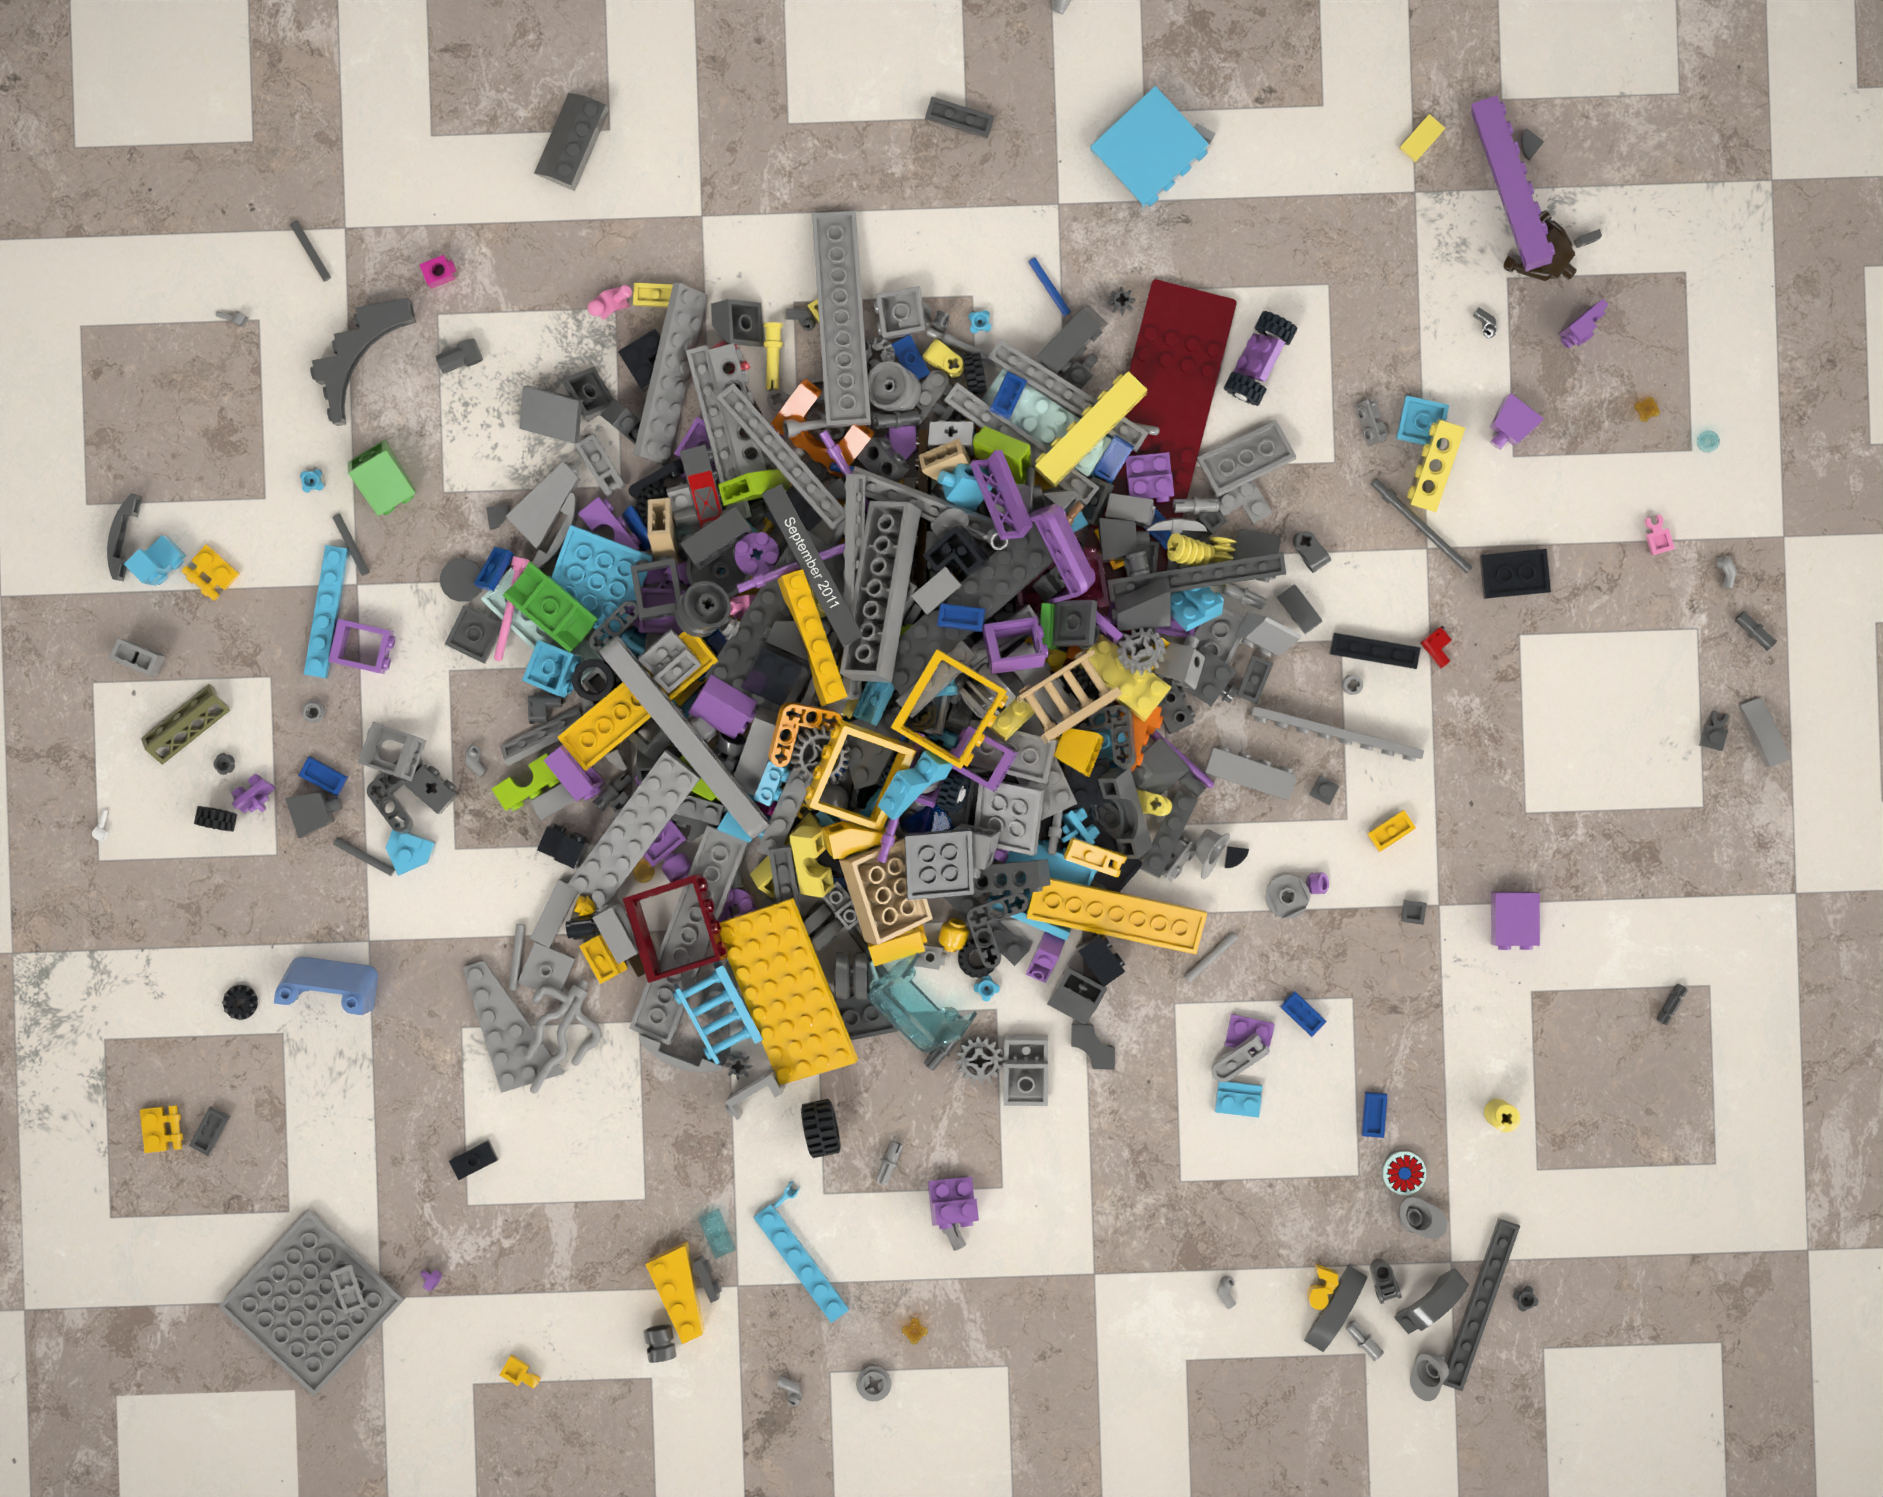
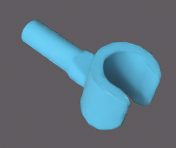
M794 1181L788 1183L784 1194L773 1204L775 1208H778L786 1199L796 1197L800 1187L797 1190H793L791 1186Z

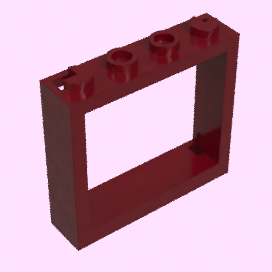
M702 874L693 875L623 898L648 983L727 959L728 949L726 943L721 939V926L719 921L715 919L713 912L715 911V906L712 899H709L707 893L708 883ZM693 884L715 955L661 972L640 901Z

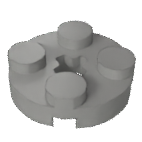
M1283 874L1275 877L1265 890V900L1271 912L1283 918L1289 919L1301 915L1305 911L1310 899V892L1306 883L1294 875ZM1286 890L1288 893H1293V896L1290 897V902L1282 900L1283 892Z

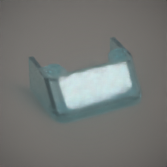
M917 952L899 961L871 988L868 993V999L918 1050L929 1053L962 1038L977 1013L973 1011L961 1016L953 1007L939 1009L912 981L916 975L914 964L921 956Z

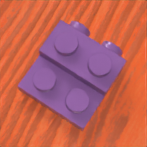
M1604 299L1600 300L1559 333L1560 340L1566 348L1569 349L1575 344L1579 347L1594 335L1592 331L1597 327L1594 322L1606 314L1603 310L1609 306Z
M1169 452L1128 456L1125 461L1128 496L1156 499V502L1170 501L1169 497L1174 496Z
M972 1177L928 1181L932 1226L939 1225V1229L952 1228V1224L960 1223V1227L974 1226L973 1221H979L977 1198L974 1199Z

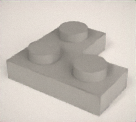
M1253 480L1219 497H1212L1218 498L1219 512L1223 516L1242 506L1251 523L1255 524L1272 514L1271 509Z

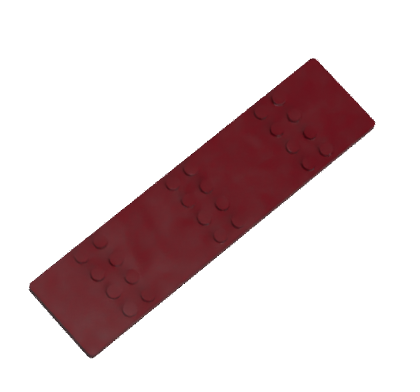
M1155 279L1150 286L1129 372L1147 389V393L1125 418L1134 423L1159 428L1158 435L1148 434L1138 451L1132 450L1129 456L1169 452L1174 496L1169 497L1170 501L1156 502V499H1153V506L1169 520L1171 518L1183 517L1184 512H1173V500L1187 499L1237 302L1232 298ZM1125 463L1111 483L1114 485L1112 494L1128 496ZM1107 505L1104 509L1101 518H1106L1105 514L1107 510ZM1090 524L1084 551L1090 567L1095 572V582L1085 593L1071 598L1070 601L1095 600L1097 601V612L1107 617L1110 604L1107 580L1127 577L1124 566L1113 571L1109 562L1101 563L1100 545L1094 533L1098 526ZM1136 526V531H1146L1142 527ZM1149 534V539H1150V541H1155V542H1157V541ZM1160 544L1156 572L1166 571L1168 564V548L1165 550ZM1120 630V632L1131 635L1132 630Z

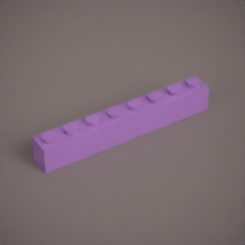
M1496 95L1472 103L1471 114L1525 271L1552 263L1553 255H1555L1552 242L1547 241L1546 235L1548 230L1546 223L1540 221L1539 214H1541V209L1538 201L1534 202L1532 194H1534V189L1531 181L1527 182L1526 165L1524 161L1520 162L1519 145L1517 141L1513 142L1512 140L1513 128L1510 121L1506 122L1504 115L1507 113L1504 102H1499Z

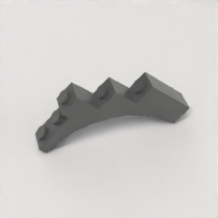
M409 298L356 307L357 314H354L356 327L360 329L334 334L335 340L332 341L334 353H337L338 356L312 360L313 367H310L312 379L316 380L320 385L325 384L326 386L323 387V394L325 399L328 400L330 407L327 408V415L329 421H332L334 425H346L345 402L347 388L352 373L363 355L383 336L400 327L416 323L413 303Z

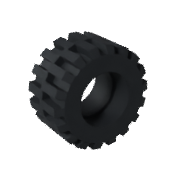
M823 1099L802 1104V1125L807 1148L812 1158L839 1153L841 1143L832 1102L829 1099Z

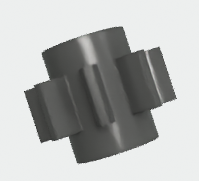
M1120 287L1117 294L1114 291L1111 292L1114 300H1109L1108 304H1113L1114 306L1112 313L1116 312V310L1121 311V316H1123L1126 309L1128 311L1133 310L1132 306L1129 305L1136 301L1135 298L1130 297L1132 290L1125 292ZM1119 297H1123V300L1127 301L1124 306H1121L1120 302H1116L1119 300Z
M740 1051L737 1057L730 1055L729 1058L732 1062L725 1064V1067H730L731 1070L728 1076L734 1074L737 1080H739L742 1074L748 1077L749 1074L746 1069L753 1067L752 1064L747 1062L750 1056L744 1058ZM737 1061H741V1065L745 1066L740 1071L737 1070L736 1066H733Z

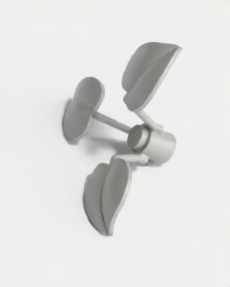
M1016 484L1028 512L1030 508V487L1024 484ZM995 503L996 509L1004 514V508ZM949 508L931 522V529L939 539L943 538L955 526L963 525L967 531L987 539V542L996 551L1004 549L1008 544V539L1000 540L996 528L984 534L971 527H967L969 518L959 508ZM996 551L989 552L987 556L990 558Z

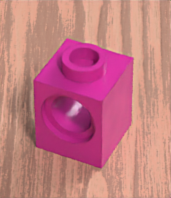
M444 255L419 264L425 281L431 289L456 279L454 276V272H457L452 259L448 260ZM443 266L444 273L440 276H435L436 268Z

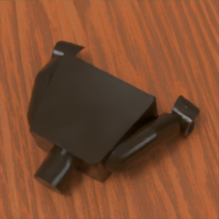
M1542 211L1539 214L1541 222L1546 223L1548 227L1546 238L1548 242H1552L1555 250L1552 263L1525 271L1522 260L1519 264L1513 258L1507 256L1503 265L1504 269L1508 272L1516 270L1519 274L1542 281L1557 279L1561 274L1569 280L1577 272V269L1570 264V261L1575 256L1572 242L1565 229L1555 220H1551L1552 217L1547 211Z

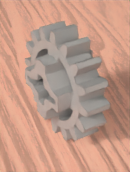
M1142 627L1138 633L1133 629L1131 636L1125 634L1126 640L1119 641L1121 648L1117 649L1118 659L1125 670L1130 669L1131 674H1134L1136 670L1139 671L1140 675H1143L1144 670L1152 673L1151 668L1153 666L1157 669L1159 668L1158 661L1164 662L1163 654H1166L1164 641L1160 638L1158 632L1153 635L1152 629L1144 632ZM1152 643L1156 646V649H1155V650L1153 649V647H1152V645H1151ZM1128 653L1131 655V660L1128 658Z
M977 1036L975 1042L969 1038V1045L961 1044L963 1052L957 1051V1055L961 1059H957L956 1064L962 1065L958 1071L965 1072L964 1079L970 1076L971 1083L979 1079L980 1084H983V1079L985 1078L991 1082V1075L998 1077L996 1069L1003 1068L998 1063L1003 1060V1056H998L1001 1048H994L996 1045L995 1041L989 1044L988 1037H985L984 1041H980V1037ZM983 1046L990 1049L993 1055L984 1052ZM975 1047V1051L973 1052V1054L971 1056L965 1057L967 1052L971 1048ZM977 1055H982V1058L986 1059V1061H982V1065H978L976 1061H973L977 1059ZM994 1064L990 1071L984 1072L988 1065ZM968 1065L975 1068L977 1070V1074L972 1073L966 1066Z

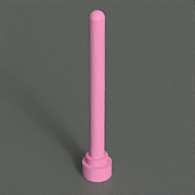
M513 556L511 565H513L512 570H514L511 586L524 572L530 560ZM508 600L494 654L496 661L503 659L515 606Z

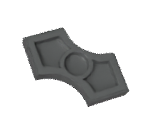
M1071 1024V1047L1079 1048L1088 1054L1091 1059L1092 1069L1115 1070V1047L1105 1045L1097 1038L1094 1025Z

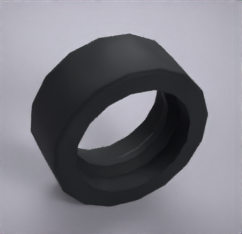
M599 659L582 661L572 674V685L575 692L580 697L589 701L602 700L615 687L616 677L613 669ZM598 667L605 672L607 684L602 691L590 693L582 687L581 676L588 668Z

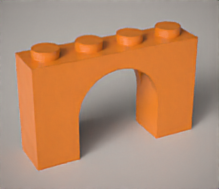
M805 378L770 424L774 426V429L779 434L785 435L783 430L784 420L794 419L799 421V423L806 422L810 408L823 391ZM853 424L847 434L840 441L835 442L842 450L841 455L848 466L852 464L875 434L866 425L857 426ZM809 430L801 431L796 437L790 438L793 445L799 449L803 448L809 453L812 460L826 466L830 474L842 477L843 473L830 471L829 467L831 462H835L834 458H830L824 442L814 438Z

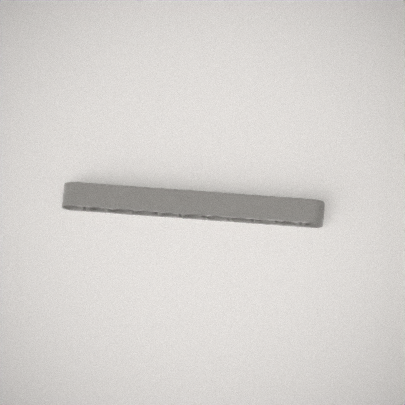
M616 636L599 651L606 662L744 831L754 839L771 825L767 817L627 645Z

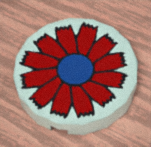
M1398 1151L1391 1154L1383 1164L1382 1178L1385 1185L1392 1192L1399 1195H1410L1417 1192L1423 1186L1426 1180V1167L1416 1154L1409 1151Z

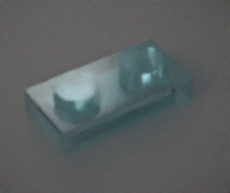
M720 1209L698 1218L715 1259L736 1250Z

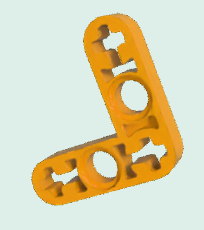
M794 702L784 703L778 713L768 753L769 760L777 767L786 766L791 759L799 726L817 727L819 730H822L821 725L826 726V731H829L830 727L835 728L839 719L843 720L842 716L830 709ZM792 708L796 713H800V717L797 715H790L789 717L786 715V712L791 711ZM811 711L816 712V719L808 723L806 715ZM822 716L826 719H832L833 717L836 719L835 723L832 722L830 725L828 722L822 720ZM784 729H789V738L786 740H781V731ZM781 752L784 754V757L778 760L775 758V755Z

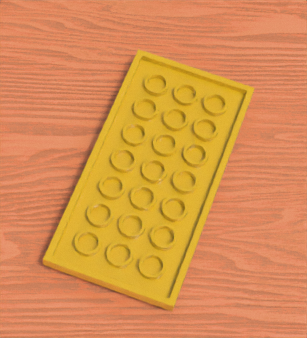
M794 898L719 922L721 926V939L726 943L728 949L726 954L752 1020L763 1039L761 1042L772 1069L776 1073L779 1085L856 1063L859 1059Z

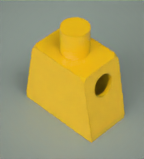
M1072 728L1065 731L1062 736L1054 738L1053 740L1058 741L1054 757L1083 775L1090 777L1105 738L1096 732Z

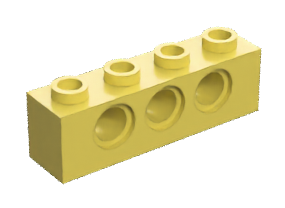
M1438 418L1436 423L1433 422L1429 430L1431 438L1429 444L1425 443L1421 454L1424 457L1421 465L1418 464L1414 477L1417 478L1415 485L1410 486L1407 494L1411 505L1437 512L1465 427ZM1440 438L1447 439L1448 443L1444 449H1438L1436 446ZM1433 459H1439L1440 467L1437 470H1430L1429 464ZM1426 480L1433 482V487L1430 491L1422 490V484Z

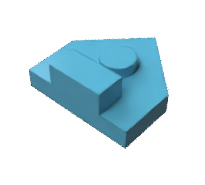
M392 829L385 848L397 875L400 876L427 864L435 842L412 833L400 834Z

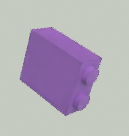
M711 675L688 713L696 718L703 719L713 728L735 739L738 733H744L748 724L751 723L757 711L754 708L757 701Z
M1491 892V944L1498 946V950H1511V946H1520V950H1533V946H1540V893Z

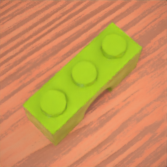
M550 753L542 755L528 765L533 772V781L529 786L522 787L516 782L514 777H509L491 789L505 811L511 809L513 812L524 806L523 801L529 797L533 800L542 794L541 790L546 786L552 788L560 783L559 779L543 761Z

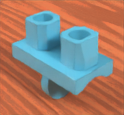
M1082 807L1063 814L1062 821L1065 824L1061 828L1065 833V836L1061 838L1063 843L1071 840L1073 837L1094 844V839L1100 834L1097 827L1093 824L1087 828L1083 826L1081 822L1088 816Z

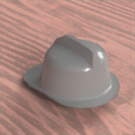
M1206 829L1197 840L1195 854L1203 864L1201 878L1203 880L1213 871L1222 850L1230 839L1229 833L1222 836Z
M1409 1197L1400 1205L1397 1216L1401 1226L1407 1232L1416 1233L1429 1239H1438L1445 1234L1448 1222L1445 1214L1436 1206L1416 1197Z
M1422 1353L1418 1355L1410 1375V1385L1414 1394L1423 1401L1436 1399L1443 1382L1449 1375L1445 1356Z

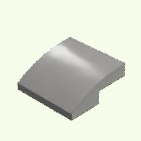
M671 628L638 657V660L653 674V678L668 694L702 665L690 648Z

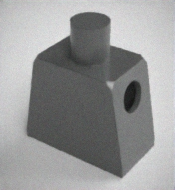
M1099 518L1098 520L1101 563L1123 559L1126 555L1137 553V545L1149 544L1150 542L1149 531H1136L1135 521Z
M325 792L285 798L298 838L306 837L333 823L335 819L332 812L343 809L339 797L328 800Z

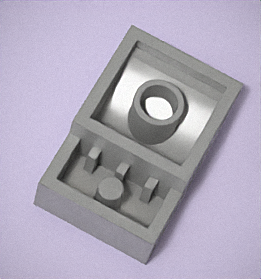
M1004 1034V1106H1048V1035Z

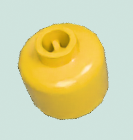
M950 918L949 921H945L942 924L938 941L944 946V950L954 953L956 950H961L963 945L966 946L969 935L966 923L960 919Z

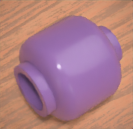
M672 852L664 858L665 862L661 868L670 883L688 877L692 863L686 854Z

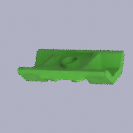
M531 561L526 565L524 572L517 581L502 595L570 653L584 640L598 620L582 603Z

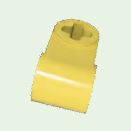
M934 339L922 355L926 362L945 372L951 378L959 377L964 371L962 358L938 339ZM957 362L958 368H952L951 370L950 363L955 364Z
M1136 789L1143 814L1166 816L1171 812L1172 803L1169 798Z

